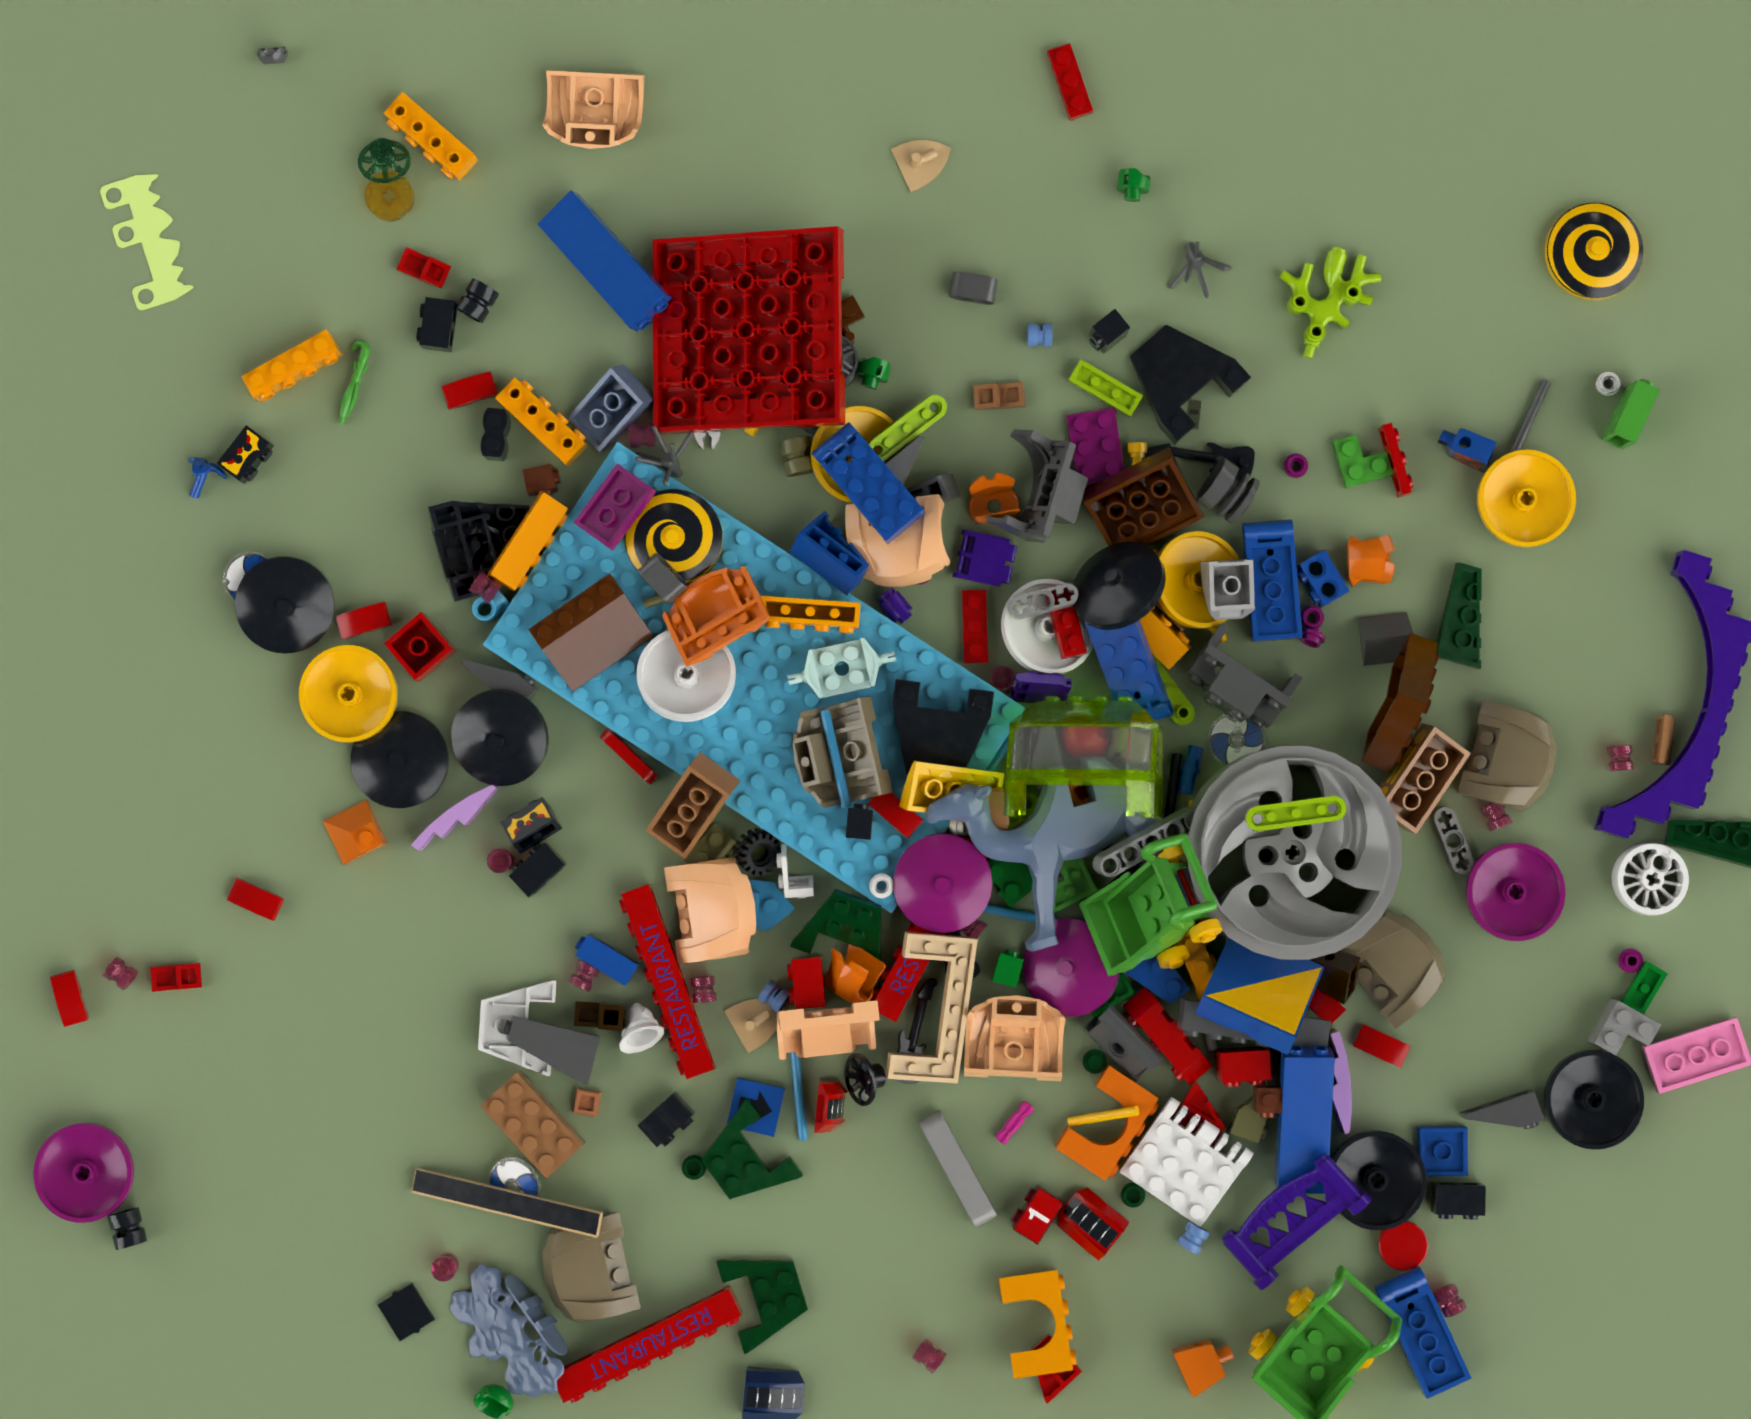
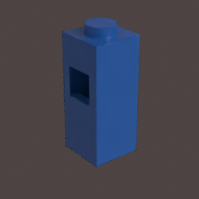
M588 934L586 938L582 936L575 946V949L578 950L575 956L624 986L628 985L640 965L592 934Z

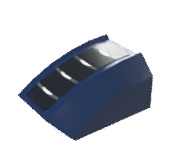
M747 1366L742 1419H797L803 1411L805 1383L799 1371Z

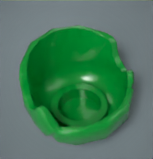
M497 1384L484 1385L473 1400L475 1406L482 1413L495 1419H501L504 1414L507 1416L514 1404L509 1391L504 1386Z

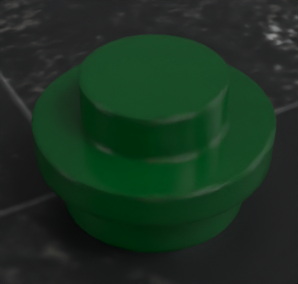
M1091 1049L1084 1054L1082 1063L1086 1071L1098 1074L1106 1068L1107 1058L1102 1051Z
M690 1155L683 1161L682 1172L688 1179L697 1180L705 1174L706 1167L701 1161L702 1157Z
M1134 1182L1128 1183L1121 1190V1199L1128 1207H1138L1145 1200V1191Z

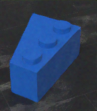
M824 510L798 533L790 553L847 596L861 583L869 564L852 543L848 544L841 536V529L832 525L828 520V513Z
M1158 955L1151 959L1143 960L1132 970L1124 972L1170 1004L1190 990L1175 969L1160 968L1157 961Z

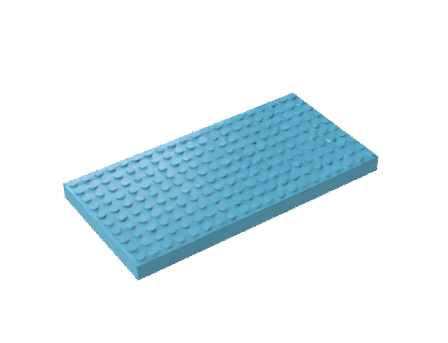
M617 442L483 646L681 776L700 752L740 780L725 802V805L892 913L898 905L894 889L888 897L877 898L870 891V880L873 876L881 873L890 876L893 880L897 863L905 850L923 837L945 833L950 825V820H939L935 824H930L926 820V813L914 811L924 821L907 839L869 806L868 809L873 810L871 840L846 838L848 808H853L854 803L868 804L873 797L851 802V806L842 808L841 805L823 808L811 793L805 791L795 766L793 734L797 732L800 713L871 696L876 720L871 721L881 767L882 769H888L892 793L901 800L907 775L893 710L896 679L920 682L917 707L966 713L969 689L994 692L991 717L966 768L986 770L1026 708L849 593L846 596L806 564L704 499L717 514L723 532L722 551L716 565L710 572L723 568H729V570L741 569L740 566H745L760 596L861 603L859 630L854 629V633H840L839 628L829 627V632L814 631L815 626H805L804 630L790 629L788 624H780V628H768L764 624L755 632L751 631L727 645L734 659L736 680L729 700L720 710L707 718L692 722H679L660 716L646 704L641 696L637 682V665L641 653L648 643L659 634L668 631L662 615L664 611L669 613L675 601L672 603L665 602L645 609L643 599L658 595V593L641 577L630 562L625 548L624 536L612 551L573 522L616 464H619L656 492L680 489L698 494L671 476L667 485H663L665 472L654 465L636 461L635 457L640 456ZM608 574H611L654 637L573 692L528 629ZM865 638L876 654L881 655L893 651L895 653V656L892 657H896V662L885 663L879 666L874 687L819 699L808 683L801 682L789 685L787 675L804 671L808 651L811 649H819ZM845 662L837 663L835 666L836 674L840 676L846 675L849 672L848 664ZM879 881L877 889L880 891L885 890L886 883Z

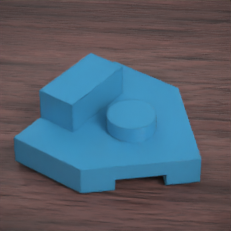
M749 879L755 901L756 929L768 931L795 910L774 882Z

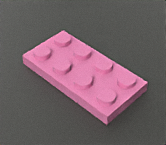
M1737 1017L1651 1043L1650 1046H1642L1658 1094L1751 1065L1750 1054Z

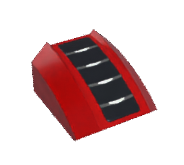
M819 1080L814 1133L834 1131L845 1121L843 1118L845 1094L848 1091L838 1080Z
M1089 1188L1076 1191L1058 1214L1057 1226L1098 1261L1106 1255L1129 1224L1128 1219Z

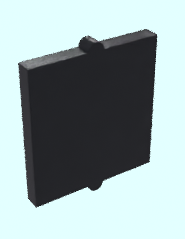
M413 1283L398 1292L394 1291L392 1296L378 1304L379 1309L399 1341H402L414 1332L419 1333L422 1327L435 1320Z

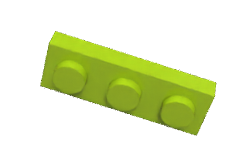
M1080 359L1068 379V382L1128 417L1132 416L1143 397L1140 393Z

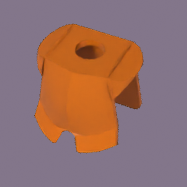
M997 472L992 479H987L982 475L971 484L969 491L972 496L969 499L968 509L970 517L975 523L979 525L988 523L987 515L995 518H1004L1005 515L1015 518L1021 511L1016 492L1012 489L1015 479L1007 474ZM991 500L998 501L1001 505L1000 511L990 513L987 509L988 502Z
M1389 535L1363 541L1353 536L1349 537L1346 545L1347 579L1351 587L1360 581L1389 584L1391 582L1395 564L1390 562V552L1394 551V545Z
M851 944L848 946L844 962L842 954L832 948L829 971L824 976L825 986L834 994L850 1003L870 1001L873 995V987L886 967L885 963L864 949Z

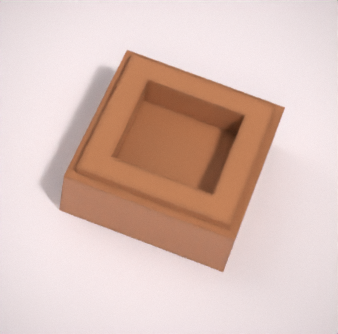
M577 1088L573 1113L597 1117L602 1092Z

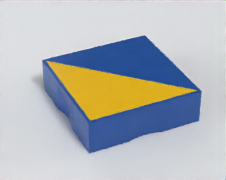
M1228 937L1195 1014L1226 1028L1242 1032L1255 1041L1288 1055L1325 967L1311 960H1281L1255 953Z

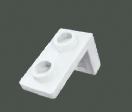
M781 844V853H777V868H782L783 874H778L779 889H784V897L806 898L814 896L813 875L789 876L786 844Z

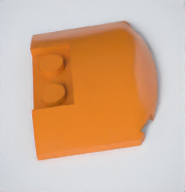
M740 566L741 569H719L696 579L674 600L675 603L669 613L664 611L662 617L685 666L711 658V654L751 631L755 632L771 618L745 566Z

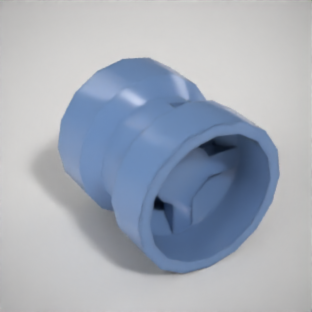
M1028 323L1027 347H1035L1036 345L1052 347V323H1044L1042 326L1036 323Z
M771 979L760 993L758 1000L764 1004L768 1003L771 1005L772 1010L778 1013L790 998L789 991L780 989L778 984Z
M1188 1221L1185 1226L1186 1231L1184 1235L1179 1237L1177 1243L1198 1255L1202 1249V1242L1207 1240L1210 1233L1195 1223Z

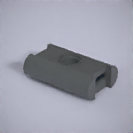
M1111 1004L1099 1017L1092 1018L1083 1028L1134 1082L1141 1077L1147 1068L1151 1071L1163 1059V1056Z

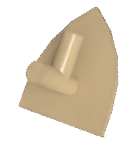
M913 140L891 149L910 193L929 184L941 173L947 163L951 147L930 140Z
M758 998L745 1000L724 1011L747 1053L752 1052L767 1042L777 1030V1012L772 1010L771 1005L762 1003Z

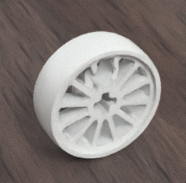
M1645 842L1629 847L1618 857L1612 870L1611 881L1616 897L1627 909L1640 915L1657 916L1673 910L1681 903L1688 890L1689 875L1686 864L1676 851L1660 843ZM1651 850V853L1645 860L1643 852ZM1636 854L1642 869L1631 861ZM1656 856L1663 858L1662 862L1664 865L1661 869H1656L1653 865ZM1627 864L1637 872V875L1625 872ZM1676 872L1677 882L1664 880V876ZM1647 875H1652L1651 878L1654 879V883H1649V880L1646 879ZM1623 877L1636 878V881L1624 885ZM1638 885V888L1629 897L1626 890ZM1662 885L1675 886L1674 893L1672 895L1662 888ZM1656 890H1658L1668 899L1662 905L1660 903ZM1643 891L1641 906H1639L1634 900ZM1649 892L1655 904L1654 908L1647 907Z

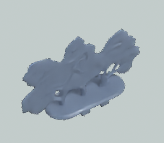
M485 1264L479 1265L470 1273L472 1291L454 1292L452 1302L450 1303V1311L460 1323L475 1326V1332L469 1339L470 1357L479 1358L484 1355L487 1359L497 1361L501 1356L508 1359V1367L505 1379L509 1393L537 1397L542 1392L547 1394L557 1392V1380L564 1373V1365L559 1359L548 1356L547 1346L558 1355H566L568 1352L565 1340L554 1326L557 1320L552 1314L547 1316L540 1306L543 1303L542 1299L538 1294L533 1296L518 1277L512 1274L506 1276L505 1284L509 1291L506 1292L501 1287V1273L499 1269L487 1268ZM503 1295L505 1299L501 1302L498 1301V1297ZM514 1300L525 1316H520L519 1313L512 1310L511 1305ZM528 1321H530L541 1338L539 1340H533L526 1335L524 1325ZM534 1342L535 1346L532 1348L529 1346V1343ZM538 1346H541L539 1351L542 1355L537 1362L534 1359V1352ZM545 1357L548 1360V1363L546 1365L543 1364V1360Z

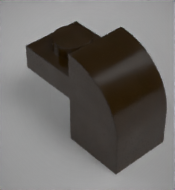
M575 1001L574 1026L623 1030L624 1004Z

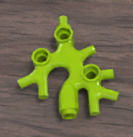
M1332 247L1331 251H1328L1324 264V279L1329 293L1323 300H1315L1308 292V284L1314 267L1313 264L1304 263L1302 274L1299 278H1295L1286 270L1279 276L1293 291V296L1287 303L1288 311L1295 316L1306 313L1310 317V325L1303 335V344L1306 346L1303 357L1313 358L1315 348H1319L1320 342L1326 335L1325 326L1327 323L1334 321L1343 329L1348 326L1350 321L1340 312V305L1342 303L1346 306H1353L1357 302L1371 305L1373 296L1363 294L1361 286L1381 282V273L1366 274L1363 272L1366 256L1357 255L1351 278L1348 281H1344L1341 275L1347 257L1345 255L1346 251L1339 247ZM1350 290L1355 292V297L1349 294ZM1295 300H1300L1302 302V306H1298L1295 303ZM1312 330H1317L1319 336L1313 335Z

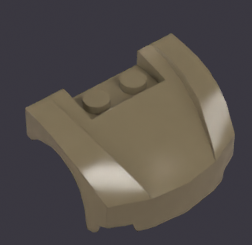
M871 696L800 713L797 732L793 734L795 766L805 791L811 793L821 807L827 808L841 805L820 711L830 710L850 802L893 792L888 769H882L874 737L871 721H875L876 716Z
M1483 700L1477 719V724H1479L1468 769L1467 771L1464 770L1458 794L1463 797L1479 799L1523 812L1530 808L1538 798L1542 797L1554 772L1557 746L1552 726L1546 719L1534 713Z
M1385 911L1382 917L1362 938L1340 950L1360 957L1357 980L1381 1006L1380 1012L1395 1029L1416 1014L1437 993L1445 980L1446 973L1442 963L1443 957L1429 935L1405 915L1399 916L1390 911Z
M609 1212L602 1216L600 1232L597 1238L554 1227L550 1229L551 1232L548 1234L546 1247L542 1252L544 1281L555 1307L559 1308L567 1319L575 1322H587L641 1309L636 1284H631L621 1237L624 1236L619 1212Z

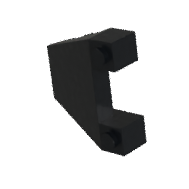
M1165 325L1130 356L1139 381L1147 395V400L1155 414L1158 426L1174 444H1177L1196 426L1181 408L1194 395L1214 380L1230 398L1251 378L1236 359L1168 325Z
M896 679L893 710L906 775L908 776L914 761L966 768L991 717L994 692L969 689L966 713L917 707L920 682Z

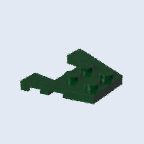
M835 889L819 907L814 916L803 926L797 936L792 939L790 947L811 954L818 933L862 948L881 961L882 905Z
M749 1098L743 1101L740 1108L729 1120V1123L719 1133L701 1158L705 1167L729 1199L792 1181L803 1176L802 1171L791 1156L769 1170L741 1131L761 1117Z
M726 1259L716 1261L722 1283L748 1276L762 1324L738 1331L744 1354L752 1351L808 1310L794 1261Z

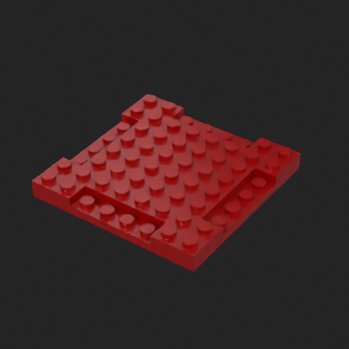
M839 226L652 239L653 277L672 297L668 301L667 308L653 316V425L657 427L660 435L685 434L690 431L704 433L713 430L845 425V376L842 375L841 279H844L843 229Z

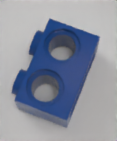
M1326 550L1319 552L1297 566L1299 580L1302 584L1306 583L1311 590L1309 592L1311 600L1315 605L1319 604L1321 608L1350 591ZM1311 563H1315L1320 567V574L1318 576H1314L1309 572V565ZM1323 584H1328L1332 587L1333 593L1331 597L1323 595L1321 591Z

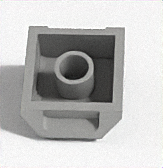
M1253 560L1200 562L1206 605L1209 614L1215 620L1242 619L1254 611Z

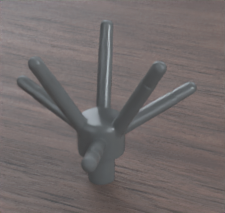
M1198 241L1195 244L1189 242L1185 245L1187 263L1171 282L1169 289H1173L1185 273L1184 281L1188 283L1193 268L1196 269L1204 296L1208 298L1209 292L1201 267L1204 263H1207L1225 271L1231 270V266L1204 256L1199 249L1200 243Z
M653 425L652 430L664 455L660 459L636 452L640 457H635V460L662 467L666 471L663 485H667L671 473L676 478L683 474L678 458L694 435V432H689L676 453L674 444L671 443L669 445V453L657 427Z

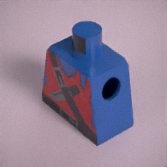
M1463 428L1459 429L1457 435L1443 430L1438 440L1439 444L1450 448L1448 455L1450 458L1484 473L1497 443L1494 440ZM1460 445H1467L1468 448H1462Z

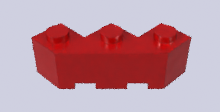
M1146 987L1123 1005L1129 1013L1125 1016L1134 1028L1139 1025L1151 1039L1149 1043L1159 1053L1162 1052L1172 1064L1173 1068L1170 1071L1179 1081L1184 1079L1191 1085L1212 1068L1204 1055L1195 1047L1187 1035L1183 1034V1030L1177 1028V1023Z

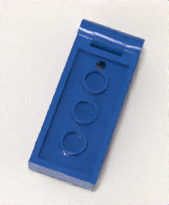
M850 422L846 423L811 453L887 544L892 542L925 514L920 504Z
M1292 519L1243 523L1244 560H1253L1255 609L1249 614L1251 642L1302 638ZM1267 550L1271 551V556L1267 555Z
M1140 620L1124 628L1114 630L1097 629L1085 623L1124 727L1133 729L1172 716L1174 714L1173 706L1166 692Z
M1420 1266L1374 1286L1378 1297L1402 1318L1398 1342L1426 1399L1472 1379ZM1387 1315V1318L1391 1324L1392 1319Z

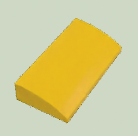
M914 761L903 788L899 807L908 811L926 813L930 803L944 797L961 785L971 783L978 786L986 785L991 788L1002 787L1005 773Z

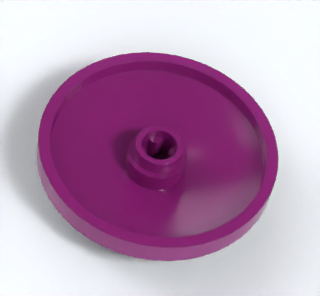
M939 833L923 837L905 850L895 869L893 888L900 909L910 921L928 931L947 933L967 927L983 913L991 896L992 876L986 858L977 850L973 843L957 835Z
M1507 843L1491 848L1477 859L1468 874L1465 895L1472 917L1487 933L1504 940L1525 941L1542 935L1555 924L1564 907L1566 889L1564 878L1558 865L1548 854L1532 845Z
M1078 918L1055 920V935L1059 944L1037 951L1025 950L1023 975L1026 986L1033 998L1047 1002L1048 1005L1059 1010L1063 1016L1076 1017L1089 1014L1103 1006L1112 996L1118 983L1119 973L1114 976H1108L1085 920Z
M94 1123L73 1124L55 1132L40 1148L33 1170L35 1189L42 1203L56 1216L76 1223L97 1221L116 1211L128 1197L134 1180L133 1158L125 1142L109 1128Z

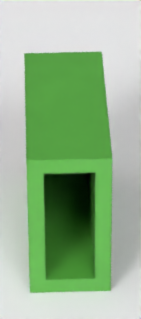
M1646 379L1636 380L1626 386L1601 440L1622 450L1635 444L1660 389L1654 387L1655 384Z

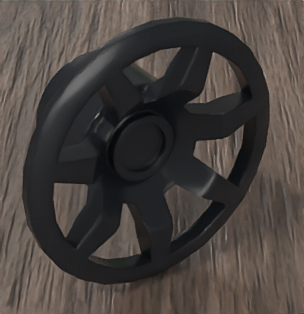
M853 1053L847 1058L844 1077L848 1092L858 1105L868 1106L875 1098L876 1088L883 1087L885 1084L884 1069L878 1063L870 1064L868 1059L860 1053ZM855 1058L860 1059V1063H859V1064H858V1062L856 1061ZM850 1063H851V1067H852L854 1070H856V1072L849 1071ZM849 1078L856 1080L852 1086L850 1085ZM860 1088V1091L858 1093V1099L854 1092H856ZM865 1094H867V1095L869 1096V1098H868L866 1101H865Z

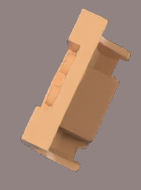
M546 70L547 107L542 125L549 135L565 144L588 149L613 147L636 136L642 121L645 75Z
M939 494L915 497V500L924 509L925 514L889 544L884 541L854 504L846 505L845 529L847 543H852L869 564L863 577L864 579L870 580L879 586L904 587L930 580L932 578L931 575L950 564V559L942 539L941 517L944 502Z
M731 857L664 868L667 892L675 891L679 927L682 939L674 940L678 964L748 954L750 952L748 949L750 937L756 933L755 901L748 876L741 874L736 864V859Z
M1019 995L994 997L974 1006L969 1011L966 1021L963 1077L988 1078V1076H1007L1061 1082L1065 1017L1059 1010L1051 1007L1045 1001Z
M878 1001L852 1003L851 1007L804 1012V1009L779 1011L777 1013L779 1059L786 1060V1053L796 1052L798 1058L851 1053L856 1050V1045L868 1044L870 1050H875L874 1021L880 1020Z

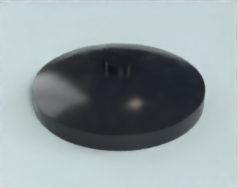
M1121 542L1110 545L1089 558L1079 570L1073 583L1078 590V598L1073 606L1082 620L1094 628L1114 630L1129 626L1147 615L1159 601L1166 581L1164 565L1158 555L1144 544Z
M292 556L272 557L256 564L241 580L235 597L236 617L245 635L259 647L283 654L300 652L317 643L327 632L335 609L333 591L325 575L310 562Z
M487 690L470 698L456 714L451 730L452 747L458 762L472 777L489 785L509 786L526 780L540 767L548 750V729L542 714L530 700L509 690Z
M394 711L388 724L379 733L369 739L354 742L352 746L351 770L358 787L372 801L390 808L414 807L430 799L442 786L449 768L448 747L439 729L428 719L411 712Z
M1585 1050L1564 1058L1552 1070L1544 1089V1108L1551 1126L1566 1141L1586 1149H1606L1623 1142L1634 1132L1643 1114L1644 1092L1636 1072L1623 1059L1604 1051Z
M1381 1130L1360 1132L1345 1140L1332 1156V1160L1361 1192L1365 1191L1372 1199L1356 1215H1352L1347 1208L1340 1212L1351 1223L1369 1230H1387L1403 1224L1419 1209L1426 1192V1170L1418 1152L1403 1138Z

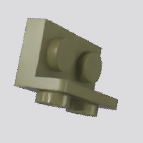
M714 823L684 861L690 864L724 859L725 857L731 858L735 853L734 849L737 848L735 846L737 840Z

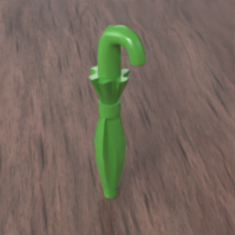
M357 340L350 348L357 351L361 347L357 362L353 361L354 375H352L351 382L348 384L341 400L340 418L338 421L341 424H344L345 419L348 418L358 397L359 383L362 379L361 376L370 367L366 365L370 355V346L364 340Z

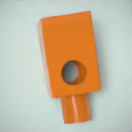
M1210 1340L1171 1349L1192 1397L1199 1395L1224 1378L1226 1374L1221 1364L1234 1359L1229 1345L1215 1350Z

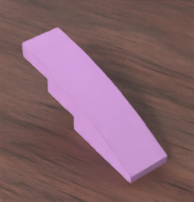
M490 785L466 797L432 822L411 845L416 850L423 851L436 834L440 838H446L459 821L463 825L468 826L499 787Z
M1335 1029L1329 1032V1041L1335 1055L1332 1107L1341 1132L1347 1134L1350 1133L1352 1113L1351 1078L1340 1031Z

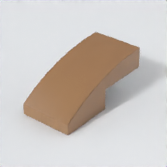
M1023 382L973 385L975 410L1026 407Z

